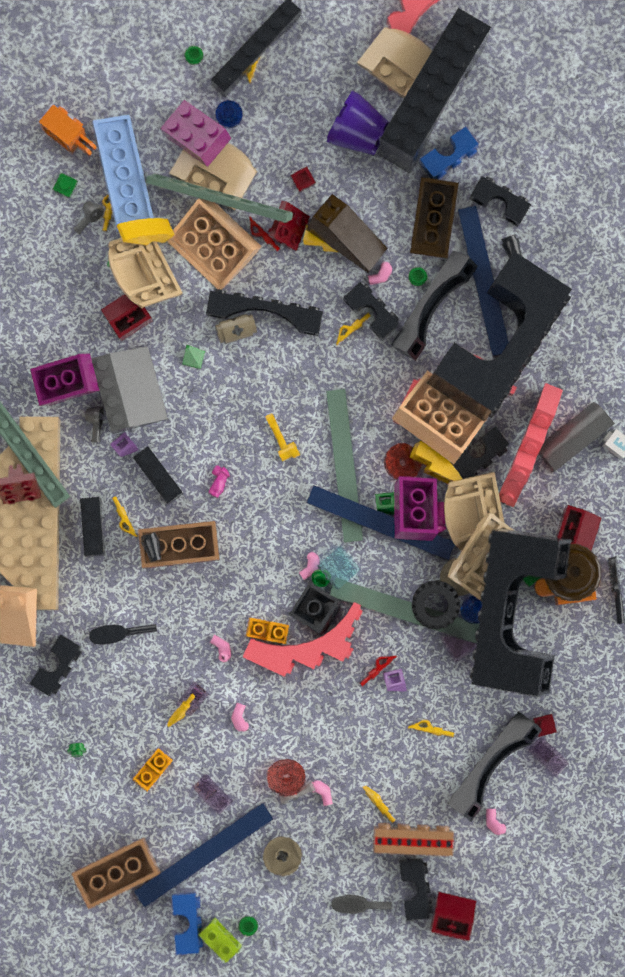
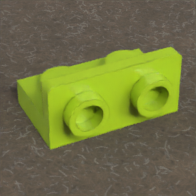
M216 917L199 934L201 939L224 963H227L242 947L240 942Z

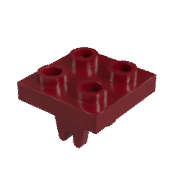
M281 201L279 209L292 212V220L288 222L274 220L272 227L268 230V236L285 247L297 251L310 216L289 202Z
M17 464V469L15 470L10 465L8 477L0 478V498L2 503L11 505L21 501H34L42 498L35 474H23L20 464Z

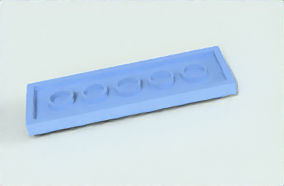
M130 115L93 120V131L115 225L138 219L154 218Z

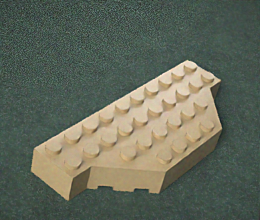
M19 417V427L60 481V418ZM9 446L0 454V478L8 477L9 466L12 465L15 470L17 469V464L21 465L23 474H29ZM42 490V498L34 501H21L10 505L3 504L0 498V573L14 587L37 589L36 610H58L59 506L54 508Z

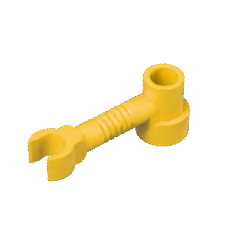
M272 413L266 415V420L281 450L278 451L282 462L291 457L296 458L300 456L295 442L287 444L284 440Z

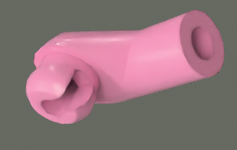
M383 262L380 265L381 268L378 274L368 276L369 285L383 283L388 280L392 273V266L389 262Z
M310 552L307 555L308 565L299 572L303 580L312 576V573L319 569L320 558L315 552Z
M214 635L210 643L218 647L219 660L227 662L231 658L230 644Z
M237 703L231 720L236 730L245 732L249 728V724L242 717L246 706Z
M321 781L312 782L315 788L314 792L322 796L323 806L333 804L330 787Z
M486 809V826L496 835L504 834L506 826L496 820V809Z

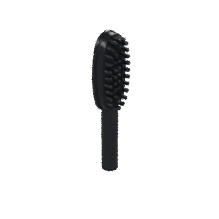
M617 556L608 558V563H611L608 567H611L609 570H612L609 571V573H612L609 576H613L610 578V583H613L610 586H614L611 587V591L615 592L617 624L625 623L623 600L620 593Z
M152 624L124 628L121 625H105L93 629L89 634V638L94 644H112L123 640L129 635L157 632V625Z

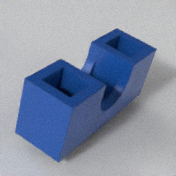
M466 126L450 137L449 142L454 147L452 155L442 156L434 148L420 158L419 164L431 179L437 178L440 180L447 174L446 171L449 168H457L462 164L461 160L466 156L471 158L478 152L476 149L479 143Z
M196 892L172 894L173 915H183L189 920L188 930L175 933L174 935L176 955L199 953L200 948H203V940L199 936V928H202V917L198 916L197 908H201L200 896L196 897Z

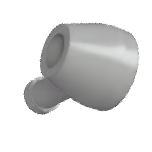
M310 782L308 785L297 790L291 784L280 787L281 804L289 803L288 800L290 799L294 801L302 795L314 792L313 783Z

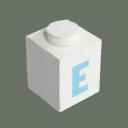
M617 429L613 432L609 431L603 438L605 441L603 447L618 458L623 459L625 457V435Z

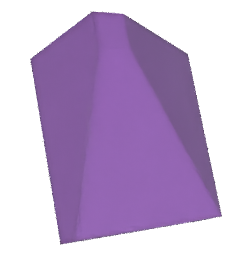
M125 432L110 444L120 457L139 450Z
M402 669L383 673L387 691H407Z

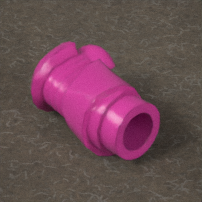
M216 465L212 471L216 478L208 493L218 498L224 492L225 483L230 474L224 466L221 468Z
M437 502L438 533H441L447 528L445 526L444 502Z

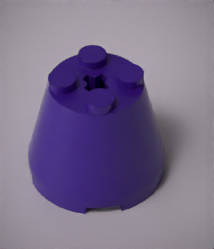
M352 91L344 103L345 106L342 107L339 115L336 117L326 142L334 146L374 156L379 148L380 138L390 122L359 93Z

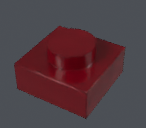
M307 166L290 175L299 193L316 184Z
M553 714L533 718L534 723L542 729L538 737L557 733Z

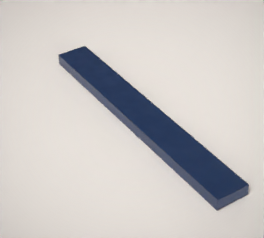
M472 206L458 209L468 257L478 266L473 274V279L492 357L501 355L509 341L500 303L487 294V291L494 282L477 207Z
M313 485L306 502L307 504L395 539L394 517ZM438 535L433 541L395 539L447 561L455 545L453 541Z
M264 803L260 804L162 871L159 875L140 886L134 893L145 908L274 818Z

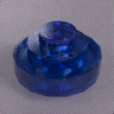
M232 100L221 102L215 111L216 121L227 129L237 127L243 118L241 106Z
M470 596L461 604V615L470 624H480L478 614L482 609V602L475 596Z

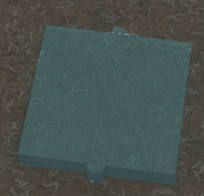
M341 545L317 565L326 576V580H329L337 590L361 570L352 560V556H349Z

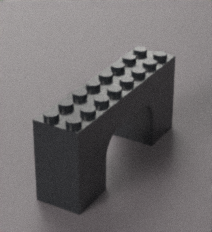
M457 8L382 134L379 142L378 156L409 174L411 173L429 143L431 133L463 77H468L486 47L491 26Z
M514 251L487 291V294L509 307L517 318V329L505 349L494 360H482L454 342L427 384L484 422L488 417L492 418L501 407L503 400L512 390L514 383L521 376V372L532 359L533 354L541 345V341L546 337L552 328L551 326L560 316L562 309L571 299L569 293L572 289Z
M509 529L492 530L488 539L490 550L486 555L487 571L483 576L485 587L480 598L482 602V609L478 614L480 624L475 634L477 646L473 651L474 667L470 672L471 684L540 697L550 693L555 655L526 650L516 642L513 627L518 591L521 582L527 576L552 580L566 578L571 539Z

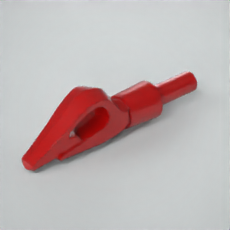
M249 216L251 234L254 237H262L267 244H270L278 252L281 248L273 241V238L269 237V234ZM253 226L257 228L258 233H254Z
M398 656L378 657L375 661L376 667L368 672V676L360 682L361 686L363 687L369 680L374 679ZM387 659L385 663H379L380 660Z

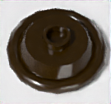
M570 544L566 578L557 580L544 579L549 590L558 598L566 601H580L589 597L598 588L601 580V565L597 556L589 548L579 544Z

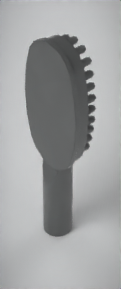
M349 894L335 897L331 905L335 911L358 914L367 909L391 910L392 902L367 901L362 896Z

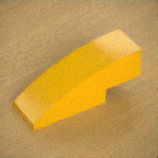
M164 218L138 219L116 225L123 242L141 245H148L152 241L165 243L175 235L168 219Z
M419 441L414 445L409 458L426 465L423 473L446 484L462 479L454 466L426 443Z

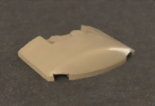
M384 27L358 60L357 64L404 99L432 50L421 40L407 32Z
M227 143L208 167L182 150L169 174L184 182L242 198L257 170L242 151Z
M122 238L109 242L108 260L112 274L121 290L132 302L143 308L182 295V291L157 242L152 241L148 245L123 242Z
M495 472L449 482L444 499L445 522L453 543L462 551L477 529L475 528L476 525L489 512L503 522L504 517Z
M490 512L476 525L475 528L477 529L457 560L453 561L447 576L479 600L485 587L483 576L487 571L488 565L486 563V555L490 550L489 535L492 533V530L496 529L513 530Z

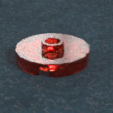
M398 443L390 447L385 453L384 468L393 479L397 480L399 476L416 477L420 471L422 464L409 458L413 450L412 446L407 443ZM400 460L405 462L404 466L400 465Z
M281 759L274 762L267 773L268 786L271 791L278 793L280 796H292L299 793L306 782L305 770L302 765L291 759Z

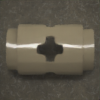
M252 314L237 316L215 325L219 342H225V344L253 336V333H257ZM236 325L239 328H243L239 336L232 333Z

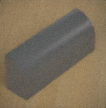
M593 402L547 438L538 454L554 473L615 423L597 403Z

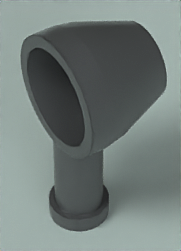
M87 201L83 205L85 217L73 228L79 235L90 222H96L102 217L104 209L99 204Z
M92 407L85 411V420L93 424L91 442L100 443V429L103 420L99 421V413L104 415L103 407Z

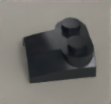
M308 582L304 592L288 615L322 635L338 614L342 602Z

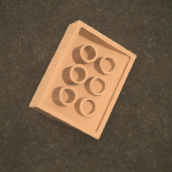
M198 198L174 228L173 232L175 235L167 241L208 281L221 290L246 266L262 247L215 202Z
M427 370L398 408L392 419L455 464L482 427L484 421L427 384L432 376V373Z
M0 585V643L36 646L37 589Z

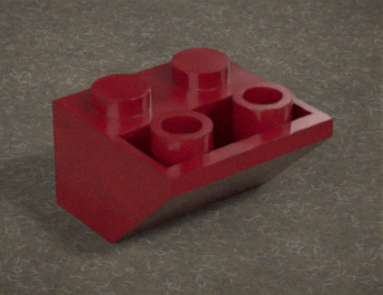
M125 294L101 309V312L121 342L153 322L146 308L139 307Z
M566 505L555 537L571 539V544H579L592 551L602 518L586 510Z
M438 891L430 931L470 941L476 900Z

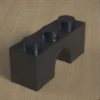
M482 176L469 199L484 208L493 199L502 200L506 206V211L502 218L519 227L531 206L528 203L529 200L521 195L519 197L514 195L513 191L506 186L501 187L495 184L496 181L494 179Z
M360 282L343 297V301L356 314L363 308L374 310L376 319L370 324L369 328L383 341L399 326V318L394 312L391 311L389 313L385 309L386 304L379 297L376 299L372 295L373 291L367 284L363 285Z
M496 426L479 439L485 449L482 457L473 458L465 450L455 464L450 462L462 479L477 476V470L481 467L486 469L493 463L492 458L496 455L500 458L508 451L506 447L509 446V442Z
M148 446L133 457L168 505L184 494Z
M80 498L84 556H105L101 498Z
M60 634L50 650L59 658L58 668L55 671L49 672L40 667L30 685L48 696L56 695L62 686L59 684L63 677L67 678L72 670L69 666L73 660L77 661L81 656L82 651L80 649L82 646Z
M423 858L399 860L401 881H412L418 887V892L413 898L403 899L406 921L429 919V913H433L432 901H428L427 894L431 893L430 883L425 880V874H428L427 862H423Z

